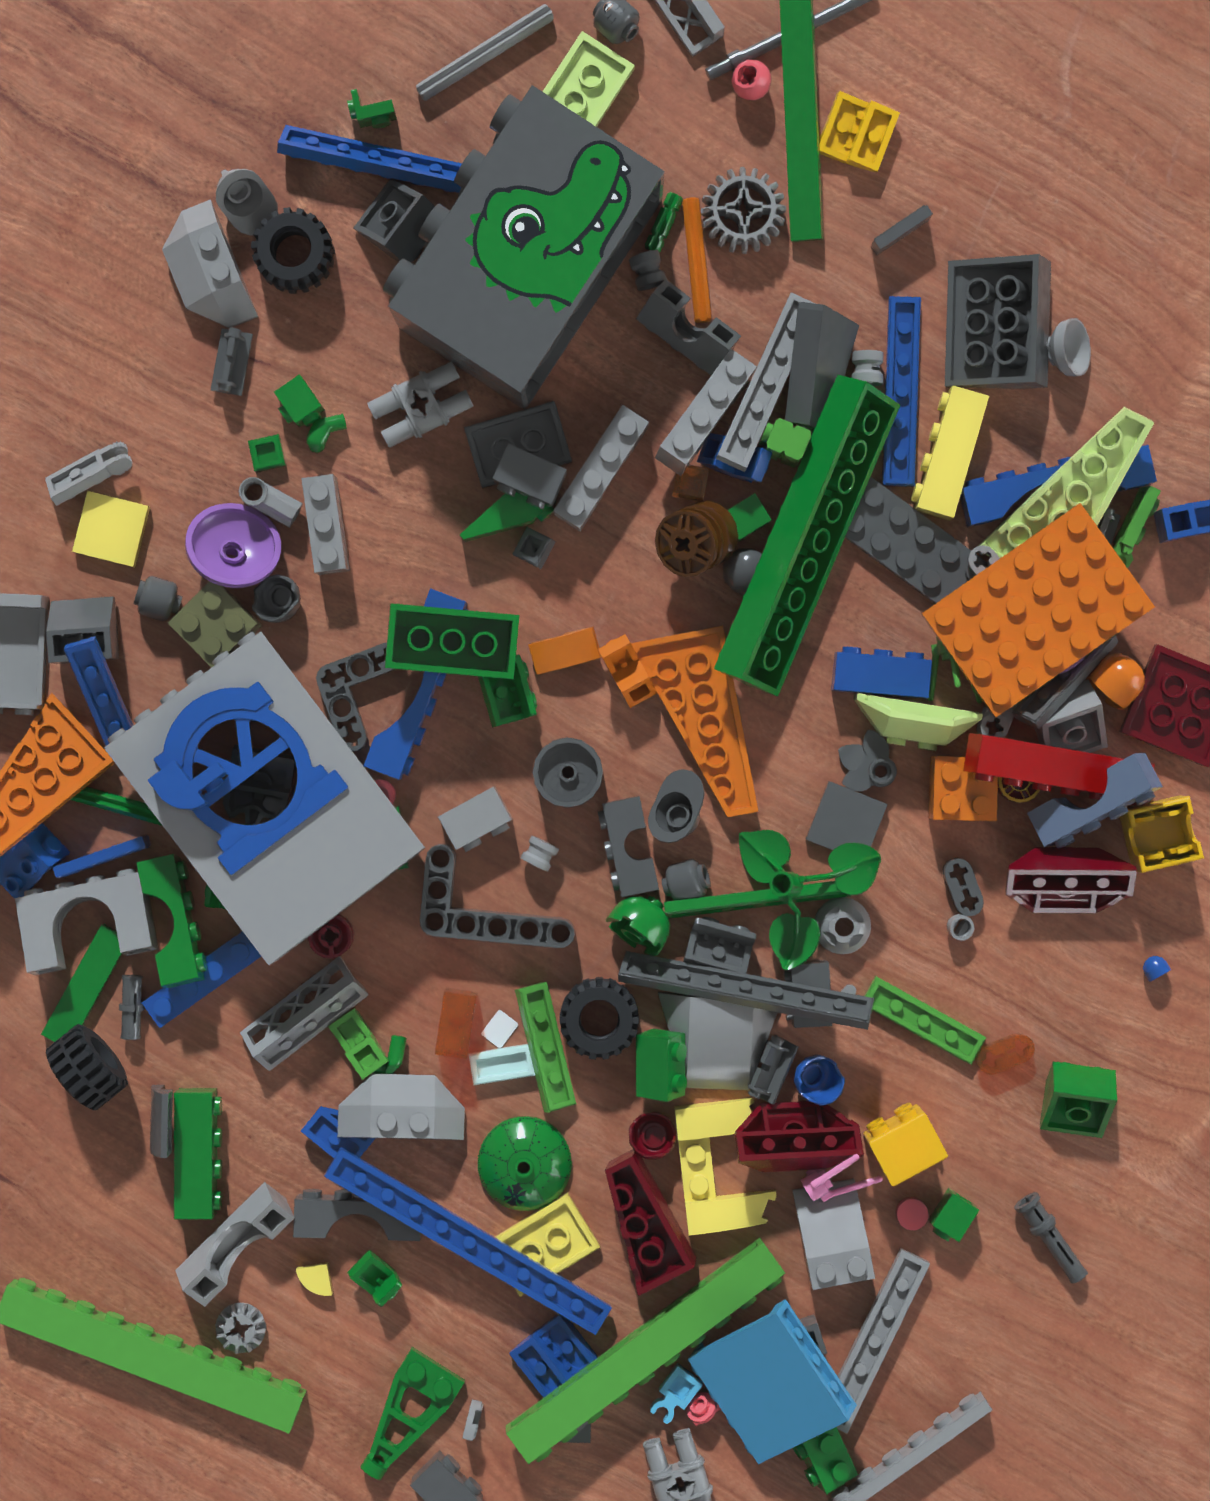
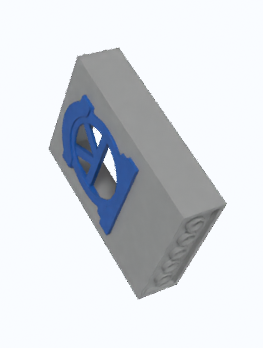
M252 631L238 641L240 647L231 654L225 651L212 661L214 666L205 673L199 670L186 680L188 686L180 692L174 689L160 699L162 705L154 711L147 709L135 717L134 722L136 724L125 731L121 728L107 739L109 744L104 749L268 965H271L423 851L425 847L263 633L260 631L255 635ZM232 719L235 720L241 766L200 750L198 744L202 737L217 724ZM251 720L269 726L280 735L278 740L255 757H253L249 726ZM287 748H290L297 767V785L291 802L279 816L262 824L241 825L225 820L209 808ZM174 760L180 764L191 780L194 779L193 764L195 762L207 767L218 762L227 772L226 775H228L219 788L210 794L207 792L203 795L209 804L195 810H183L167 804L148 782L150 777Z

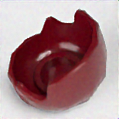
M659 1112L640 1114L629 1127V1144L634 1152L644 1159L657 1160L663 1158L675 1146L677 1140L676 1128L669 1117Z

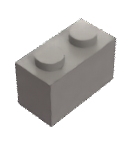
M495 786L438 816L454 848L457 850L463 847L465 852L482 843L479 837L489 832L494 837L509 829L510 827L507 822L513 819Z

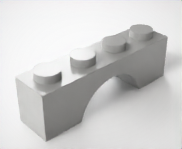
M731 349L660 445L655 459L681 476L695 458L727 409L734 404L750 382L757 366Z
M622 405L553 511L554 515L581 532L609 484L648 429L649 421Z
M264 1182L175 1270L182 1291L205 1307L227 1285L228 1275L234 1261L249 1244L261 1238L273 1240L295 1218L287 1199Z

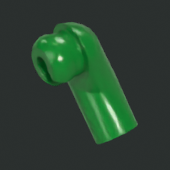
M339 414L317 419L313 423L306 437V443L310 451L314 453L322 452L325 449V444L331 432L347 429L344 415Z
M391 1036L387 1057L389 1061L374 1071L373 1074H394L403 1063L406 1037Z

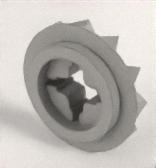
M248 1303L229 1305L220 1313L215 1324L216 1339L221 1342L224 1349L233 1351L235 1354L251 1352L261 1344L266 1332V1323L262 1313ZM236 1319L241 1325L252 1324L244 1332V1339L239 1333L229 1334L236 1326Z

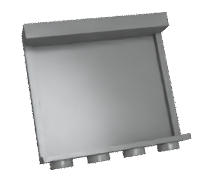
M0 593V714H3V708H15V715H34V709H42L44 707L47 654L46 629L49 597Z

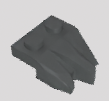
M235 744L232 750L231 763L241 766L239 745ZM252 748L253 757L263 750ZM283 753L279 754L224 795L223 805L229 818H235L239 813H245V825H257L264 817L270 821L279 816L288 805L296 765L294 756Z

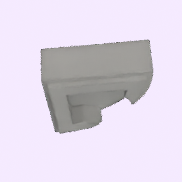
M471 1400L463 1439L473 1441L476 1437L483 1408L481 1401Z

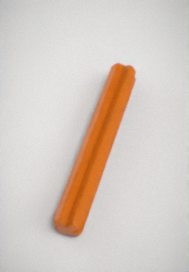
M696 197L683 199L682 205L694 321L696 323H706L711 321V308L700 201Z

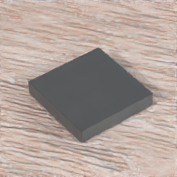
M828 781L805 839L831 850L845 843H861L871 846L888 804Z

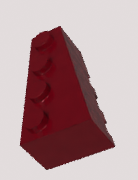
M632 1149L609 1161L605 1174L614 1207L618 1214L621 1234L626 1244L629 1264L636 1282L637 1294L640 1296L693 1269L697 1257L643 1158Z

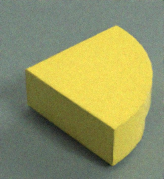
M328 1262L297 1267V1276L305 1288L318 1295H333Z

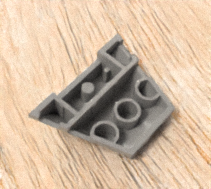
M658 992L669 1031L685 1033V1045L687 1047L685 1058L686 1088L749 1090L747 1086L753 1079L778 1012L680 993Z

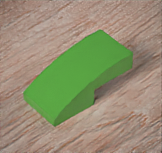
M356 1008L328 1026L345 1050L346 1057L362 1080L389 1061Z

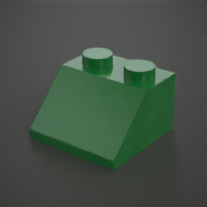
M1053 1061L1045 1084L1040 1129L1102 1138L1117 1103L1116 1070Z

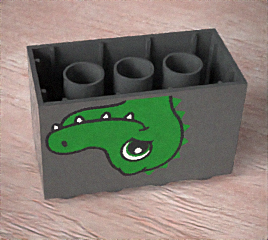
M533 85L522 101L511 94L503 100L490 123V129L497 132L493 140V146L486 156L476 149H473L468 154L454 179V183L459 185L461 189L458 195L459 198L452 209L449 210L441 204H437L433 208L419 232V238L426 242L424 252L415 265L404 258L401 259L390 273L383 287V292L391 296L388 307L399 329L450 362L452 361L454 365L523 410L528 408L659 207L663 197L665 171Z

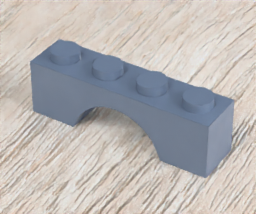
M1135 753L1107 768L1106 790L1101 799L1093 806L1086 809L1074 805L1066 797L1053 798L1027 814L1043 846L1056 845L1057 849L1073 843L1075 841L1074 835L1083 832L1085 835L1100 828V821L1110 817L1113 820L1128 812L1127 806L1135 802L1141 805L1156 797L1154 792L1163 786L1146 753Z

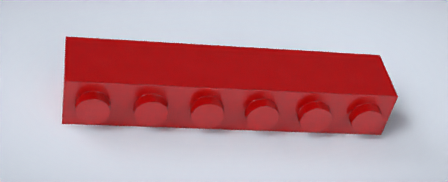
M969 733L963 771L975 773V780L993 782L994 776L1004 778L1003 784L1022 787L1023 781L1032 782V789L1051 792V787L1056 786L1061 787L1060 794L1079 796L1080 791L1089 792L1090 799L1100 800L1107 786V768L1124 758Z

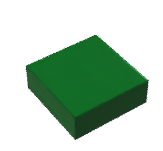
M279 434L248 441L254 472L257 473L287 466Z

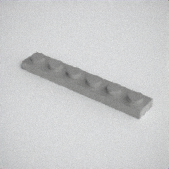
M790 293L716 457L717 460L743 472L748 467L791 370L799 302L813 303L794 293Z
M901 1247L838 1374V1378L857 1405L850 1419L837 1426L838 1430L846 1434L930 1266L929 1261Z
M981 1391L976 1395H967L959 1402L957 1409L950 1414L945 1412L939 1415L933 1421V1426L924 1432L920 1430L914 1433L907 1440L908 1444L899 1450L892 1449L882 1458L883 1462L873 1469L868 1467L861 1471L856 1477L857 1480L848 1487L843 1485L837 1488L831 1494V1499L828 1501L868 1500L991 1412L992 1408Z

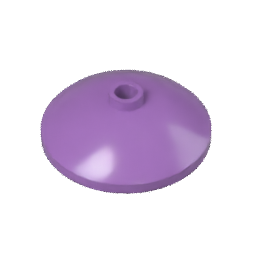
M225 503L203 510L192 520L186 533L185 550L193 568L208 581L224 587L243 588L258 584L275 570L281 554V539L275 525L260 511L242 504ZM227 555H234L236 558H229Z

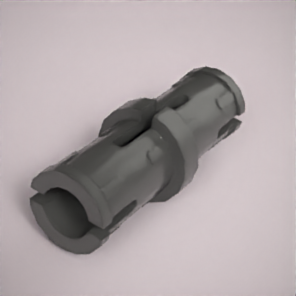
M122 975V1003L119 1004V1011H122L120 1039H141V1011H144V1006L141 1003L143 979L141 975Z

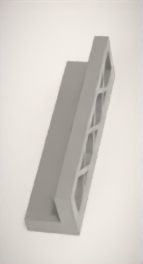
M654 0L692 57L724 36L725 27L707 0H681L685 1L689 7L687 18L672 14L670 11L671 0H667V5L664 0ZM691 12L694 14L697 20L690 19ZM679 23L685 24L684 30L682 29ZM689 25L702 27L708 37L694 46L687 36Z
M339 956L243 1029L240 1034L253 1058L268 1071H271L369 994L365 987L353 977L345 961ZM338 970H341L344 977L335 984H328L330 977ZM311 991H317L315 999L309 1004H304L305 996ZM286 1010H292L288 1020L284 1023H278L282 1013ZM261 1029H267L265 1037L255 1044L252 1036Z

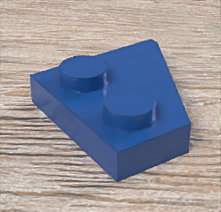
M320 1106L301 1130L303 1134L333 1158L340 1147L360 1158L376 1139L337 1137L338 1110Z

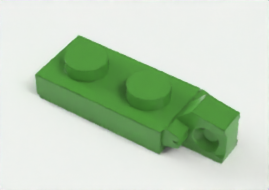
M1153 486L1139 488L1113 541L1115 544L1113 549L1127 568L1134 560L1132 555L1134 545H1138L1145 535L1146 528L1143 526L1148 516L1154 515L1160 503V500L1157 498L1161 490Z

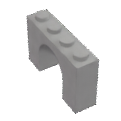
M135 869L121 870L116 872L117 877L105 879L103 875L86 878V883L74 886V882L60 883L55 885V890L43 892L41 888L25 891L23 897L15 898L27 973L36 976L66 969L61 940V926L68 912L76 905L86 901L103 902L111 910L115 920L120 953L130 956L158 950L150 897L142 893L139 873Z

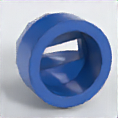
M1159 956L1149 957L1143 966L1144 974L1149 982L1172 970L1167 961Z

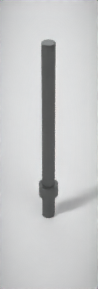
M843 0L815 14L814 29L872 0ZM781 31L742 51L737 49L727 54L726 59L705 69L707 77L711 81L731 70L734 71L741 62L753 60L781 46Z

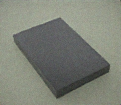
M555 401L464 427L482 489L497 485L492 478L507 444L558 466L572 463Z

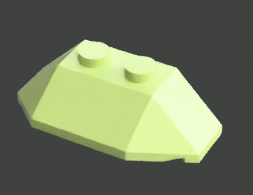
M860 693L854 694L855 703L880 736L887 737V743L905 746L906 740L919 742L918 748L937 751V745L946 746L981 721L983 713Z

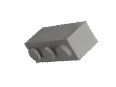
M333 474L301 478L314 573L325 575L350 571L337 477Z

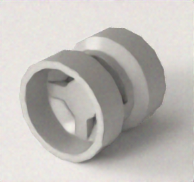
M878 350L852 352V363L855 365V372L852 374V378L866 381L872 386L883 385V374L880 372V365L883 363L884 352Z

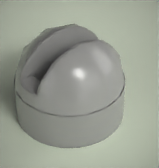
M963 914L953 915L946 925L950 936L960 941L967 940L974 932L973 921ZM960 919H963V920L959 923V925H958V927L956 928L955 933H954L953 930H954V928L956 927L957 923L959 922Z

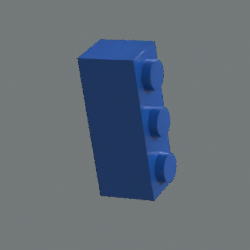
M843 647L842 652L834 653L831 690L929 698L932 660L924 659V653L905 652L904 658L892 657L893 651L874 649V655L861 654V648Z

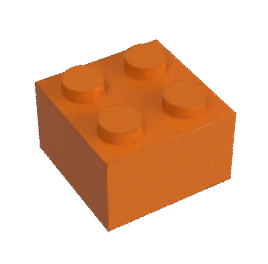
M930 756L928 819L997 821L998 777L994 776L993 782L975 780V773L963 771L965 757Z

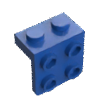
M41 823L0 857V884L14 899L23 897L25 891L31 890L42 876L52 867L63 861L70 851Z

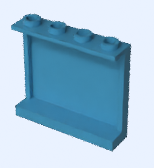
M786 1299L777 1303L769 1314L705 1347L702 1343L698 1344L688 1358L692 1370L701 1378L709 1391L710 1397L713 1401L717 1402L725 1414L727 1422L736 1430L744 1442L745 1449L754 1457L758 1464L847 1422L857 1406Z

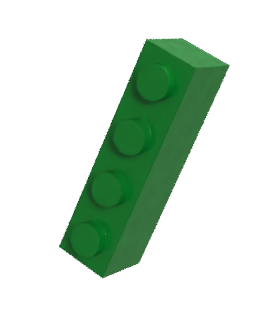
M179 1088L174 1092V1219H213L217 1214V1210L222 1209V1191H217V1179L222 1177V1160H217V1147L222 1146V1128H217V1116L222 1114V1097H217V1088Z

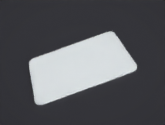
M498 1010L481 1034L498 1048H501L517 1028L518 1023L503 1011Z

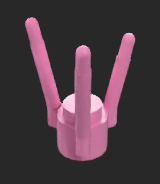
M855 1154L828 1172L822 1169L806 1171L807 1176L802 1178L801 1182L813 1202L821 1198L824 1203L832 1197L882 1182L883 1178L882 1176H877L829 1191V1188L833 1187L830 1178L859 1160V1155Z

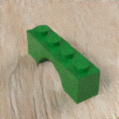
M175 854L136 862L142 893L149 897L163 900L170 908L174 919V930L169 943L155 955L161 986L172 988L205 980L203 972L207 971V962L204 953H199L197 941L201 940V932L198 923L193 922L191 910L195 909V903L191 891L187 892L185 879L189 878L186 862L184 860L181 861L180 857Z

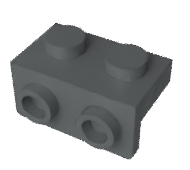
M697 917L691 928L683 962L746 974L757 934L750 932L748 928L735 925L731 927L720 924L718 920L711 917Z

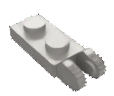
M121 441L113 442L112 445L97 449L46 477L45 481L50 498L57 506L74 498L90 487L100 484L105 479L111 477V475L120 476L125 471L131 469L133 462L131 457L128 456L126 444Z

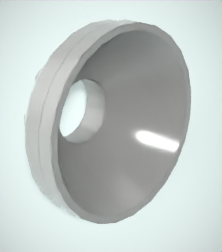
M1077 318L1061 321L1047 340L1048 359L1064 375L1082 376L1088 370L1091 359V347L1087 330Z
M851 898L830 899L818 909L815 915V920L820 928L819 943L832 953H853L860 949L870 936L871 920L869 914L859 902ZM840 918H848L852 921L853 931L850 935L842 937L836 933L835 923Z

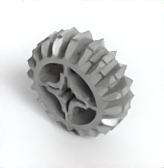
M740 167L739 176H735L734 171L729 169L727 170V181L723 176L718 175L716 182L719 187L709 184L707 190L712 196L704 195L702 202L709 207L702 208L701 215L710 217L703 221V227H714L709 233V238L713 239L720 235L721 238L719 239L718 246L722 248L726 241L731 243L729 252L734 253L736 245H741L742 254H747L749 244L752 245L755 252H758L760 250L759 240L764 245L769 246L771 244L769 235L778 237L780 231L776 226H783L785 219L779 216V214L786 212V206L777 204L784 200V194H773L778 188V183L774 182L767 186L766 183L768 182L769 175L765 173L761 180L756 178L758 174V169L753 168L751 176H746L745 167ZM738 188L737 199L734 202L726 203L725 206H717L720 199L728 191ZM748 188L760 193L766 200L767 205L751 199ZM742 197L744 198L746 210H748L744 224L741 211H738ZM762 215H769L768 221L761 229L749 234L750 222L753 219L761 218ZM719 216H724V219L736 222L739 233L729 230L721 222Z

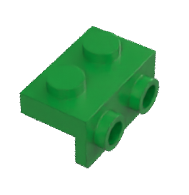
M520 654L516 655L514 679L478 676L492 728L526 719L537 714L536 696L530 691L527 681L529 676L526 663L521 660Z
M837 1427L793 1447L797 1457L801 1461L804 1460L807 1466L804 1474L811 1486H818L826 1494L858 1475Z

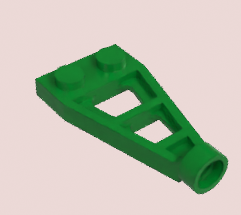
M411 1347L395 1373L370 1453L361 1464V1469L372 1478L382 1480L388 1467L448 1410L465 1383V1379L414 1347ZM409 1387H413L431 1400L430 1406L418 1417L409 1416L400 1407L404 1391ZM393 1418L400 1420L410 1427L409 1432L398 1444L385 1438V1432ZM376 1455L382 1456L383 1459H384V1462H383L382 1460H380L379 1458L375 1457V1456H376Z

